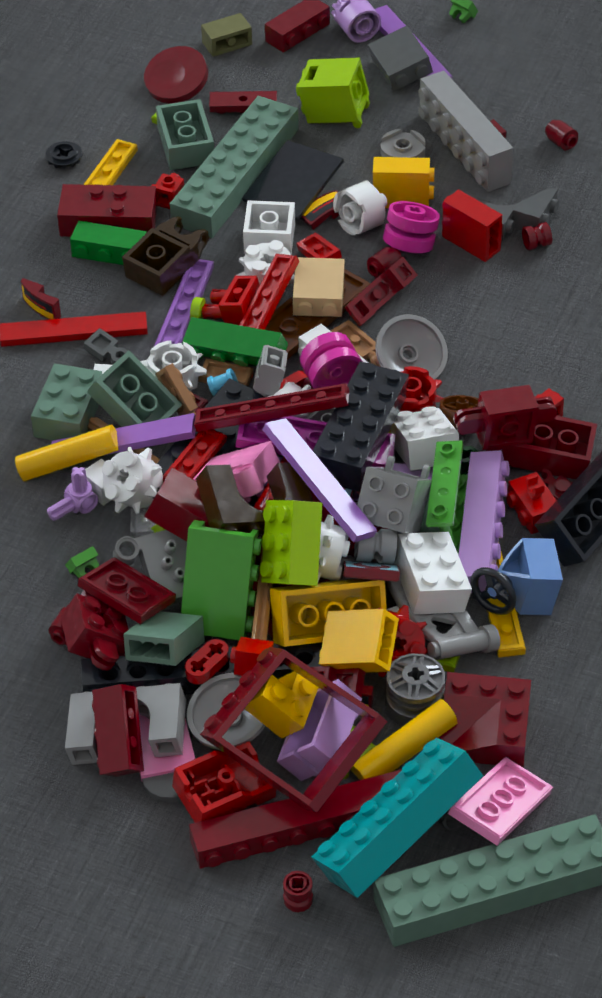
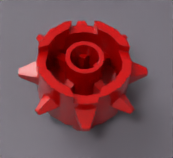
M407 366L404 367V371H401L402 373L409 374L406 399L399 412L411 411L413 413L422 411L425 407H436V402H440L443 399L436 395V390L442 384V381L429 376L428 370Z
M403 605L397 612L387 610L399 618L392 662L403 655L427 653L422 631L427 625L426 621L417 623L409 618L408 605ZM378 672L380 677H384L387 672Z

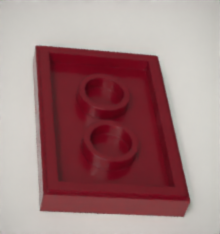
M115 557L78 579V587L139 624H142L176 600L174 592Z

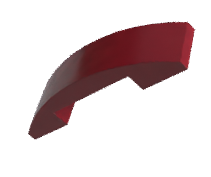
M401 257L357 294L344 308L360 327L380 307L418 275L406 259Z

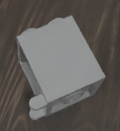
M389 455L385 468L366 467L357 506L373 525L402 533L420 532L432 480L428 479L430 466H423L420 477L393 470L395 457Z

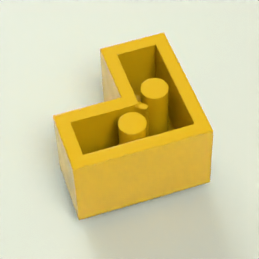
M295 671L279 679L271 675L246 706L245 710L282 739L304 729L319 687Z

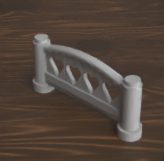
M373 559L369 563H377L376 559ZM400 579L398 582L385 581L399 609L403 605H408L409 618L415 623L426 621L427 625L422 631L424 638L430 642L427 645L430 657L441 660L478 651L490 653L499 649L500 635L493 624L478 628L466 610L465 612L413 614ZM431 621H439L454 626L447 633L442 634L437 631V626Z

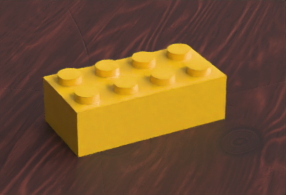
M356 578L318 583V586L295 585L270 588L273 640L275 644L284 647L323 642L324 626L327 621L328 611L378 608L387 610L385 581Z

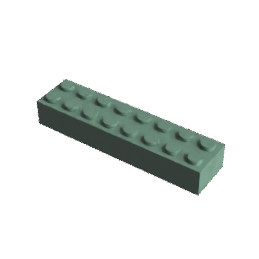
M257 96L170 202L171 218L179 216L182 218L183 229L192 232L205 229L208 231L209 237L213 238L242 202L244 194L287 140L290 141L299 130L298 108Z
M596 814L505 840L498 846L495 844L379 877L373 882V899L393 947L602 885V826Z

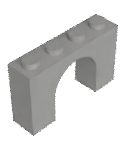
M168 683L157 686L136 687L139 715L150 719L148 741L154 756L183 755L186 698L181 684ZM92 692L76 693L70 696L65 750L72 765L97 763L98 749L97 740L94 735L96 727L94 711L92 709Z

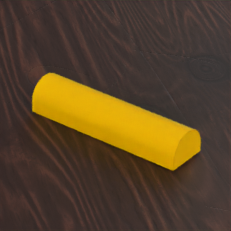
M108 425L15 457L17 471L21 479L27 481L118 451L117 431L113 425Z
M439 699L360 757L351 768V771L359 780L393 772L420 752L428 742L436 737L439 738L458 723L455 713L443 699Z

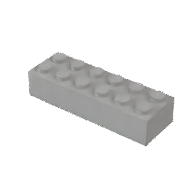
M445 71L420 78V89L418 90L420 106L418 107V113L421 119L429 124L431 130L441 138L442 143L449 147L454 157L462 162L466 171L470 172L475 177L476 182L482 185L487 192L511 184L513 147Z

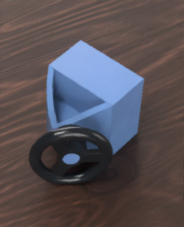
M522 538L507 554L498 570L488 567L475 570L471 576L470 585L472 593L479 604L489 612L497 615L509 614L514 608L519 615H551L563 581L554 539ZM481 576H485L487 586L481 592L478 581ZM487 599H498L506 606H496L490 603Z

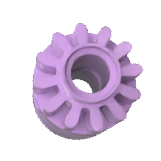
M338 0L337 3L332 4V7L335 9L331 12L334 20L352 41L357 43L368 41L378 32L381 26V17L367 0Z

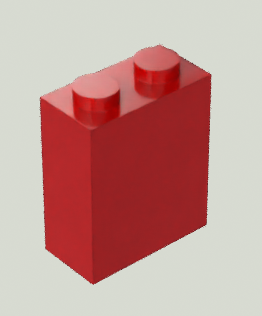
M459 189L444 199L442 204L443 238L484 262L501 250L503 214Z

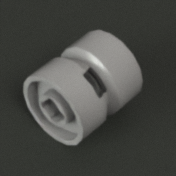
M380 529L374 537L355 542L354 560L371 562L373 559H376L377 563L393 565L397 551V531Z

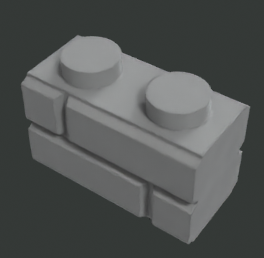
M269 345L263 346L256 367L253 389L264 397L273 396L280 389L286 369L288 354L286 350Z

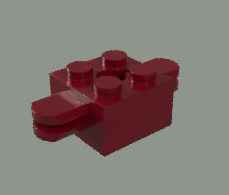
M530 385L479 392L477 407L460 409L454 414L453 419L460 435L476 433L482 449L488 450L532 443L536 424L553 421L557 416V410L551 397L535 398Z
M83 590L81 595L76 593L60 617L68 652L85 658H91L92 664L97 668L106 671L111 670L119 656H125L124 633L129 630L126 617L85 590Z

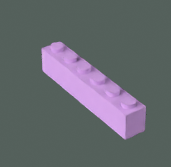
M501 450L470 453L459 547V558L469 583L473 572L479 568L488 567L498 570L496 560L501 558V548L498 541L499 538L503 537L501 517H505L503 497H507L505 476H509L510 473L509 462L504 461ZM481 576L478 581L481 592L487 586L485 576Z

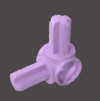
M74 467L72 469V482L65 489L64 499L47 509V513L52 521L58 520L71 511L74 513L80 511L86 514L96 507L98 496L92 491V485L87 481L86 470L83 467Z

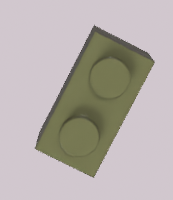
M241 13L201 25L202 43L212 57L252 45V27Z

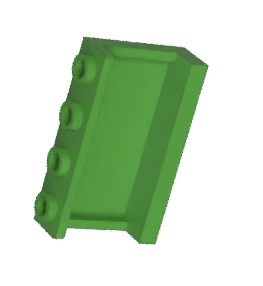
M194 520L189 526L181 614L203 616L204 635L240 640L241 637H246L249 632L252 633L254 616H250L251 607H255L257 591L253 590V583L258 580L259 565H255L256 555H260L262 539H258V530L253 529L251 533L210 528L205 527V521Z

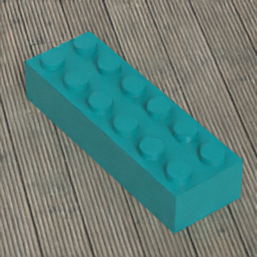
M436 737L428 742L413 760L407 762L392 780L386 782L380 792L371 800L365 802L358 813L350 820L344 822L335 835L319 846L318 851L311 857L330 882L358 898L483 777V774L465 750Z

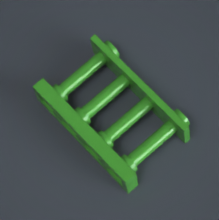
M463 440L436 442L426 526L439 527L440 532H449L459 556L468 475L460 474Z

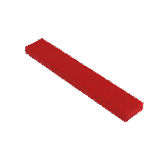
M146 311L1 323V347L87 340L99 328L112 337L148 334Z

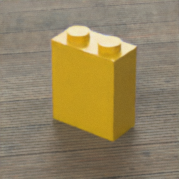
M374 157L373 186L379 193H383L386 196L387 206L385 208H389L390 204L398 201H411L429 206V200H434V186L429 185V182H434V168H430V158Z
M385 609L328 611L327 621L324 626L322 648L319 654V665L331 666L335 669L360 668L365 672H390L399 618Z

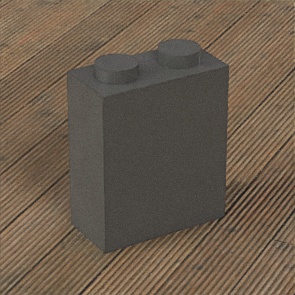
M407 25L368 44L373 62L393 92L433 72L429 56Z

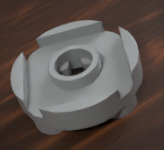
M395 129L387 132L382 137V142L380 143V154L382 157L425 158V139L414 130H410V133L403 132V129Z

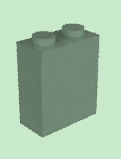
M160 611L142 624L137 623L124 633L126 660L176 666L205 642L203 616Z

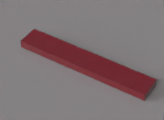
M344 383L197 409L194 426L196 432L348 406V384Z

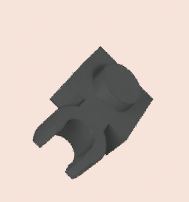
M100 328L84 342L83 349L102 362L109 358L112 365L119 360L117 357H122L128 351L125 348L118 347L119 341Z

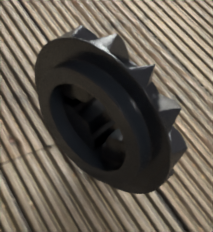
M69 141L54 143L46 150L48 164L54 165L55 168L60 166L64 169L66 166L74 167L75 163H80L82 157L81 147Z

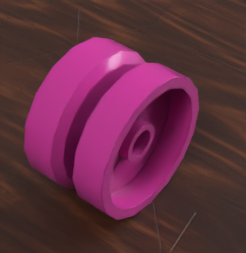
M411 201L393 202L389 206L387 215L389 223L385 225L383 240L389 246L410 253L429 252L433 250L436 237L434 231L438 228L440 214L435 209L421 203Z
M328 332L317 336L305 346L300 356V365L314 389L344 383L348 384L359 362L362 361L350 339L340 332Z

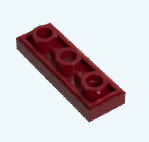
M277 91L210 92L209 110L211 113L216 112L219 114L226 112L244 113L257 96L277 101Z

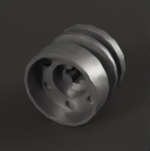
M411 653L400 656L391 663L390 672H387L386 710L389 717L398 725L404 726L439 699L444 700L445 672L438 661L425 654Z

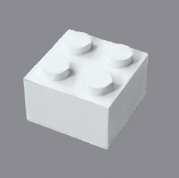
M247 201L243 229L244 254H246V248L249 245L270 243L273 240L282 242L283 247L287 248L292 254L295 230V202Z

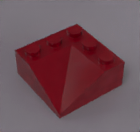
M447 672L444 701L455 713L458 723L441 735L440 739L465 750L474 763L497 765L503 758L507 757L524 768L531 680Z

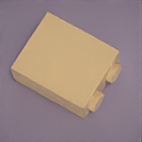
M298 257L299 263L295 269L293 315L342 317L345 259Z

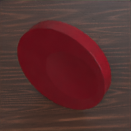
M175 46L161 51L150 60L145 69L144 82L148 92L154 99L168 104L184 102L193 98L203 89L208 79V66L199 51L187 46Z

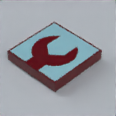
M344 561L343 573L345 577L399 581L400 569L398 565Z

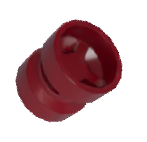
M547 222L539 223L537 227L527 226L522 228V239L527 250L535 249L537 245L544 247L552 244V232Z
M293 871L287 874L283 880L284 904L293 912H303L309 909L313 903V882L309 874L303 871Z

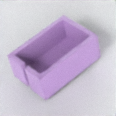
M339 679L333 681L334 684H336L337 686H339L340 688H342L343 690L357 698L359 701H362V698L353 692ZM318 688L304 729L286 736L277 762L300 781L317 776L351 733V728L358 714Z

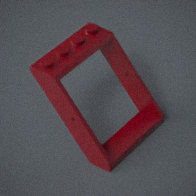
M269 647V649L267 648L259 654L257 664L253 669L243 674L237 689L223 699L222 707L216 715L214 714L206 720L204 730L200 735L305 810L317 813L387 721L379 713L286 650ZM281 663L363 717L303 794L222 738Z

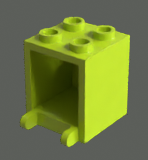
M360 58L309 59L305 69L302 71V77L296 85L297 96H300L302 102L301 110L306 116L307 123L352 122L355 128L361 127L362 112L369 107L370 101L369 90Z

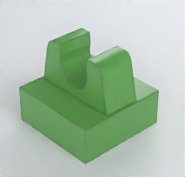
M451 0L453 5L449 14L453 19L459 13H462L459 17L462 23H465L470 17L475 18L478 10L472 1Z
M92 546L70 558L65 566L70 574L74 572L80 578L86 574L85 568L93 570L99 566L96 558L98 553Z

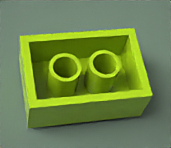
M266 500V507L263 511L265 526L262 537L263 561L260 565L261 582L318 586L322 502Z

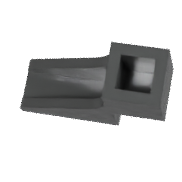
M547 188L513 205H496L488 202L485 205L503 214L501 242H503L508 234H512L514 229L522 231L523 227H537L539 223L544 222L549 224L552 213L555 214L558 210L559 200H557V189Z

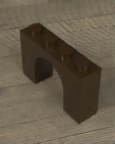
M289 462L277 463L267 475L274 500L313 502L309 487ZM206 465L197 476L196 482L209 527L251 533L255 529L258 530V535L264 534L265 520L263 518V511L250 506L242 498L238 491L231 465Z

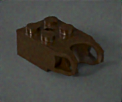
M179 216L159 224L155 229L151 228L122 257L125 277L164 296L183 277L185 272L200 259L203 249L209 241L208 231L201 229L188 235L180 234L183 225L181 222L182 218Z

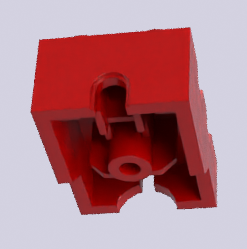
M250 741L236 747L260 764L257 752ZM212 751L174 768L172 787L194 823L245 810L249 805L254 803L259 805L276 796L277 789L222 751Z

